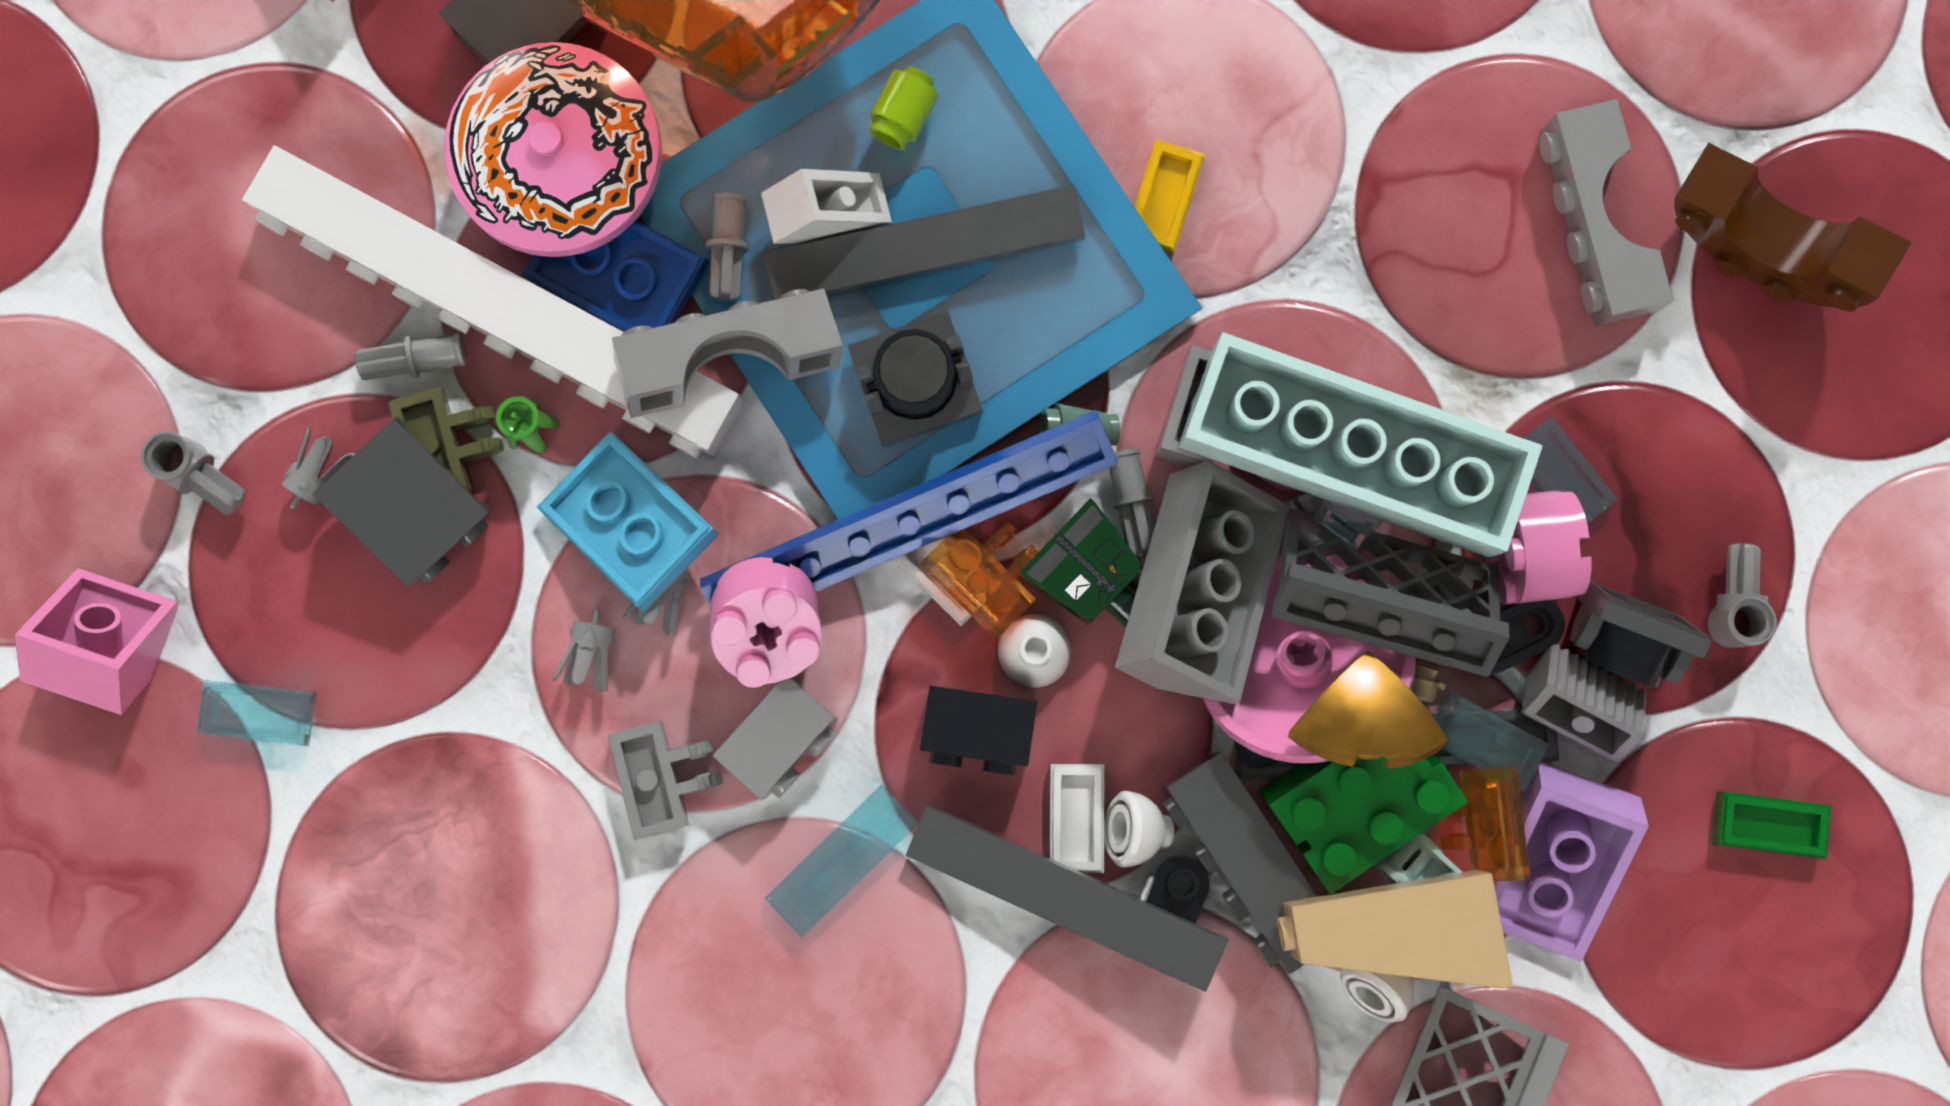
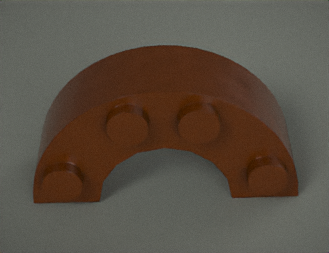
M1709 142L1674 200V209L1677 216L1675 219L1676 224L1687 232L1702 249L1716 259L1714 266L1717 270L1732 278H1747L1762 286L1764 293L1770 298L1782 303H1791L1796 299L1815 305L1835 307L1853 312L1857 307L1868 305L1880 297L1912 243L1862 217L1848 223H1832L1817 220L1796 212L1778 201L1763 187L1758 178V166Z

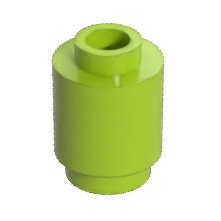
M911 66L906 67L905 71L893 70L869 114L872 122L868 132L883 144L904 151L909 142L917 140L939 98L938 92L932 87L934 80L925 72Z

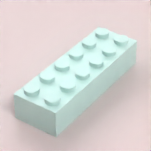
M1222 332L1213 345L1178 447L1490 558L1508 551L1543 445Z

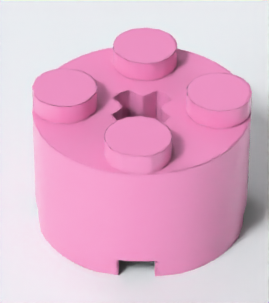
M1554 490L1526 494L1508 551L1490 558L1485 557L1487 563H1496V566H1498L1499 598L1503 605L1570 598L1583 595L1587 591L1591 578V556L1581 557L1579 539L1590 538L1583 508L1573 492Z
M758 557L747 559L729 568L717 582V587L710 602L711 647L722 667L737 677L742 685L757 688L764 684L778 683L779 681L790 679L813 664L819 657L821 625L816 591L808 576L792 564L788 567L783 564L773 563V558Z

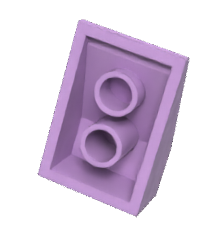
M1537 760L1515 806L1492 874L1503 933L1582 962L1649 827L1641 797Z

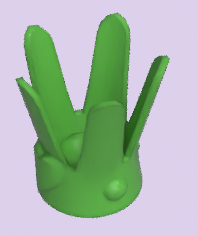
M516 396L506 399L499 406L496 413V423L499 430L506 435L511 449H516L517 441L522 440L536 453L540 454L546 451L547 447L540 437L538 430L539 428L557 429L560 423L554 416L537 410L536 407L540 405V401L529 400L524 396Z

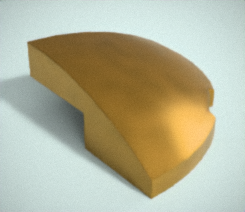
M1366 651L1319 696L1289 730L1287 736L1307 751L1326 760L1353 767L1358 757L1365 760L1387 757L1384 763L1387 769L1399 768L1425 760L1441 750L1448 741L1439 724L1417 696L1397 675L1369 651Z

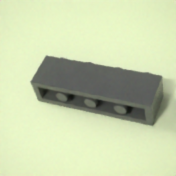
M1213 752L1162 786L1169 798L1161 802V804L1173 820L1175 826L1180 830L1187 825L1198 841V844L1191 849L1207 874L1210 876L1217 871L1229 888L1221 895L1239 921L1248 917L1258 932L1259 936L1254 938L1252 942L1266 964L1271 968L1278 963L1284 971L1291 974L1304 964L1292 958L1291 950L1283 951L1278 934L1277 917L1285 916L1283 902L1317 897V895L1223 753Z

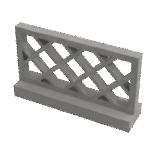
M1439 986L1390 1106H1418L1420 1104L1431 1106L1429 1101L1458 1090L1462 1095L1465 1105L1473 1106L1466 1087L1496 1077L1504 1095L1501 1106H1544L1569 1044L1454 991ZM1447 1001L1468 1010L1476 1028V1033L1449 1043L1446 1042L1439 1025V1020ZM1478 1015L1497 1023V1025L1483 1030ZM1510 1029L1528 1037L1521 1058L1499 1067L1487 1036ZM1436 1032L1441 1046L1427 1050L1433 1034ZM1480 1039L1492 1070L1462 1080L1450 1050ZM1444 1053L1456 1083L1426 1094L1418 1076L1421 1063L1425 1059ZM1515 1070L1509 1087H1507L1502 1074ZM1415 1083L1420 1096L1406 1101L1411 1087Z

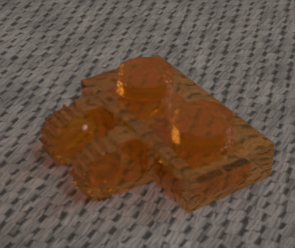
M1009 521L994 533L983 546L966 529L951 534L934 548L920 564L996 640L1037 600L1015 579L1019 572L1039 552L1033 545L1024 548L1013 559V563L1007 569L992 556L999 548H1003L1013 538V533L1017 530Z
M1517 767L1460 771L1462 792L1469 802L1447 816V818L1465 815L1467 834L1465 832H1456L1442 836V849H1469L1471 871L1481 870L1492 873L1493 881L1530 879Z

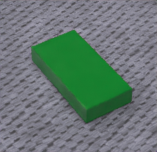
M1717 791L1712 844L1827 859L1831 805Z

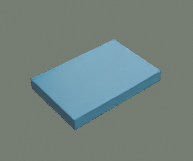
M611 431L537 506L644 613L719 535L706 520Z

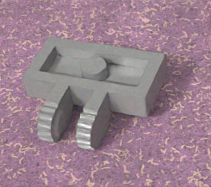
M663 721L607 735L634 840L690 825L682 795L723 784L720 772H707L695 776L694 779L680 783L677 778L674 762L686 759L695 760L708 756L709 753L714 752L712 740L670 750Z

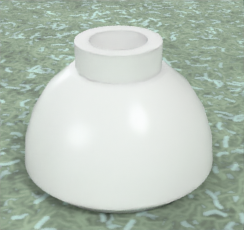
M1026 614L1014 619L1003 630L999 638L997 654L1001 668L1012 681L1025 687L1040 688L1054 683L1065 673L1071 660L1072 648L1070 638L1059 622L1042 614Z
M1121 791L1111 801L1104 821V842L1109 856L1117 866L1133 867L1143 864L1154 857L1161 847L1167 848L1171 845L1174 838L1173 820L1169 815H1162L1157 805L1149 798L1136 792Z
M1349 969L1341 970L1340 978L1346 994L1363 1011L1386 1022H1401L1406 1018L1414 998V986L1411 977Z

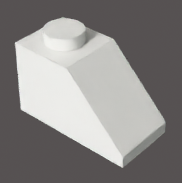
M800 169L761 192L774 244H803L886 226L892 223L880 173Z

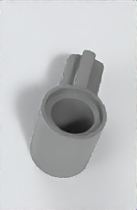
M167 431L156 433L145 442L141 451V461L144 469L151 476L165 481L181 494H188L193 491L224 515L233 514L244 504V499L247 495L245 489L213 467L214 457L200 443ZM181 447L184 454L183 462L179 468L171 472L169 458L176 449Z
M1737 543L1729 545L1727 548L1725 594L1717 595L1716 606L1708 617L1709 633L1714 641L1723 647L1739 648L1760 645L1768 641L1776 630V614L1768 603V596L1760 595L1761 550L1759 546L1753 544ZM1738 610L1744 612L1749 620V630L1745 636L1741 635L1734 625V617Z

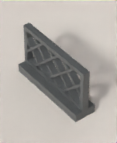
M1290 508L1285 520L1280 586L1273 602V618L1489 677L1510 638L1509 623L1500 620L1498 566ZM1299 531L1316 535L1324 543L1313 546ZM1354 547L1369 550L1377 558L1366 561ZM1336 554L1350 568L1339 571L1326 557ZM1406 562L1420 564L1429 573L1420 576ZM1309 564L1312 568L1306 567L1304 565ZM1389 569L1403 583L1393 586L1379 572ZM1458 576L1481 581L1482 587L1473 591ZM1362 579V580L1365 581L1366 583H1363V582H1360V581H1356V580ZM1441 583L1456 598L1446 601L1432 586ZM1415 593L1419 598L1410 595ZM1468 608L1471 612L1464 611L1463 609Z

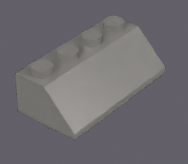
M1208 460L1171 473L1168 478L1115 668L1160 690L1230 704L1240 703L1290 506Z

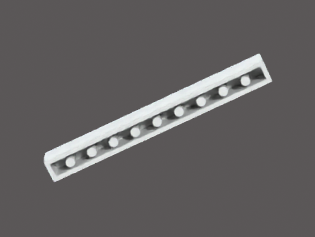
M275 145L242 198L245 203L258 212L254 220L280 236H284L288 229L304 237L300 243L302 247L327 261L330 260L333 253L349 261L346 270L371 285H375L378 278L392 284L395 288L391 294L418 310L421 309L424 302L441 311L437 319L465 335L469 328L472 327L487 336L483 344L509 359H512L516 352L533 360L529 369L556 384L559 383L563 376L579 385L576 391L577 395L602 409L605 408L608 401L626 410L622 417L623 420L649 434L654 426L672 435L669 444L697 459L700 451L715 458L745 404L738 393L696 372L687 387L684 406L631 418L613 355L612 337L621 336L622 331Z

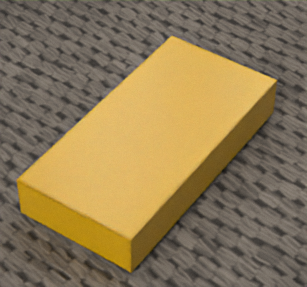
M1155 139L1134 207L1164 252L1174 255L1205 154Z

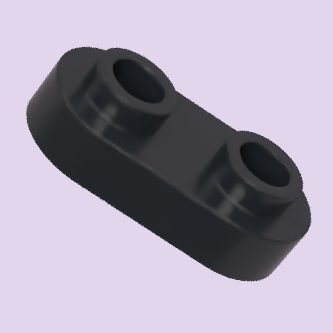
M1545 600L1513 604L1500 611V620L1509 623L1510 638L1490 674L1503 672L1547 650L1551 645L1557 644L1560 641L1565 630V619L1561 609L1553 601ZM1529 615L1536 617L1540 624L1539 631L1535 635L1530 634L1525 628V620Z
M1181 855L1169 857L1156 869L1144 901L1196 924L1209 891L1207 872L1199 862L1190 857ZM1179 874L1189 875L1192 881L1191 889L1185 894H1178L1173 889V880Z

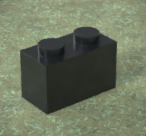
M930 685L920 750L931 752L929 763L962 767L963 757L984 760L983 771L1015 776L1016 765L1028 767L1037 701Z

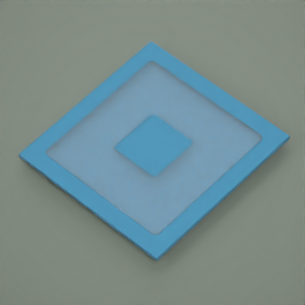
M920 0L662 162L655 190L640 215L647 226L711 261V251L706 248V242L712 239L714 194L729 192L747 197L744 242L748 243L749 251L743 254L741 296L738 300L728 302L710 297L709 261L691 294L704 315L707 316L727 311L731 306L744 301H754L759 304L773 300L763 252L799 244L773 243L761 192L800 169L880 173L892 220L891 224L1074 185L1085 231L1084 240L827 296L843 344L840 367L838 369L787 380L774 365L760 357L740 353L730 354L837 520L955 470L1040 415L1043 409L1051 408L1202 310L1201 305L995 0ZM911 66L925 72L934 80L932 87L938 92L939 98L917 140L909 142L906 149L901 151L883 144L868 132L872 122L869 114L892 71H905L906 67ZM948 311L955 332L962 342L966 360L969 362L973 384L982 406L983 414L882 448L847 345ZM951 393L950 397L947 399V401L943 404V406H942L941 408L937 409V410L935 411V413L938 412L939 410H941V409L945 406V404H946V403L948 402V400L951 398L952 393ZM881 401L887 408H889L891 411H893L895 414H897V415H899V416H903V417H907V418H911V419L919 418V416L910 417V416H906V415H903V414L896 413L894 410H892L890 407H888L883 401Z

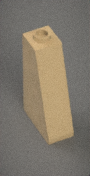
M1472 870L1283 902L1285 916L1277 917L1278 934L1283 951L1291 950L1292 958L1301 964L1494 988L1513 987L1493 876L1490 872Z

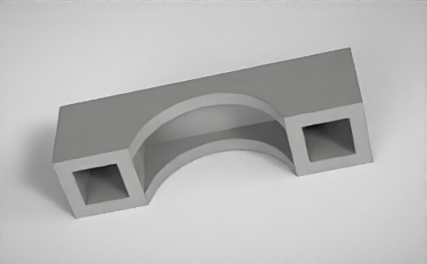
M1618 99L1556 113L1541 129L1539 147L1544 162L1551 164L1556 182L1553 186V199L1558 212L1565 215L1569 230L1566 239L1567 250L1572 262L1578 263L1583 280L1580 287V296L1585 311L1588 314L1592 313L1595 327L1657 312L1674 301L1661 252L1658 249L1639 246L1624 238L1611 224L1603 203V187L1610 168L1631 150Z
M824 288L810 292L806 289H796L783 294L779 299L759 304L754 301H744L731 306L724 312L707 316L701 313L688 314L672 324L655 328L645 325L636 326L626 330L621 336L612 337L614 362L631 418L684 406L686 390L694 374L707 362L723 355L740 353L760 357L774 365L787 380L838 369L843 348Z

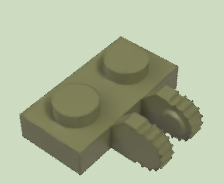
M441 387L388 401L392 419L398 416L413 431L411 434L469 491H472L464 462L480 460L504 451L502 440L498 437H487L460 446L456 430L481 427L494 421L493 407L483 406L451 414L446 392Z

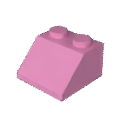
M78 568L15 634L20 681L122 715L153 677L178 610L177 601Z

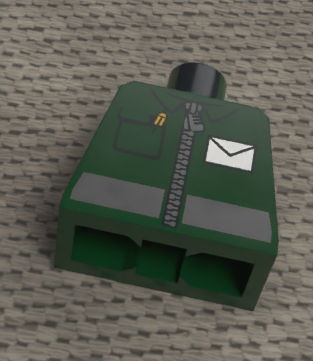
M1090 498L1019 572L1018 577L1088 625L1106 609L1126 628L1136 595L1127 585L1143 569V566L1099 506Z

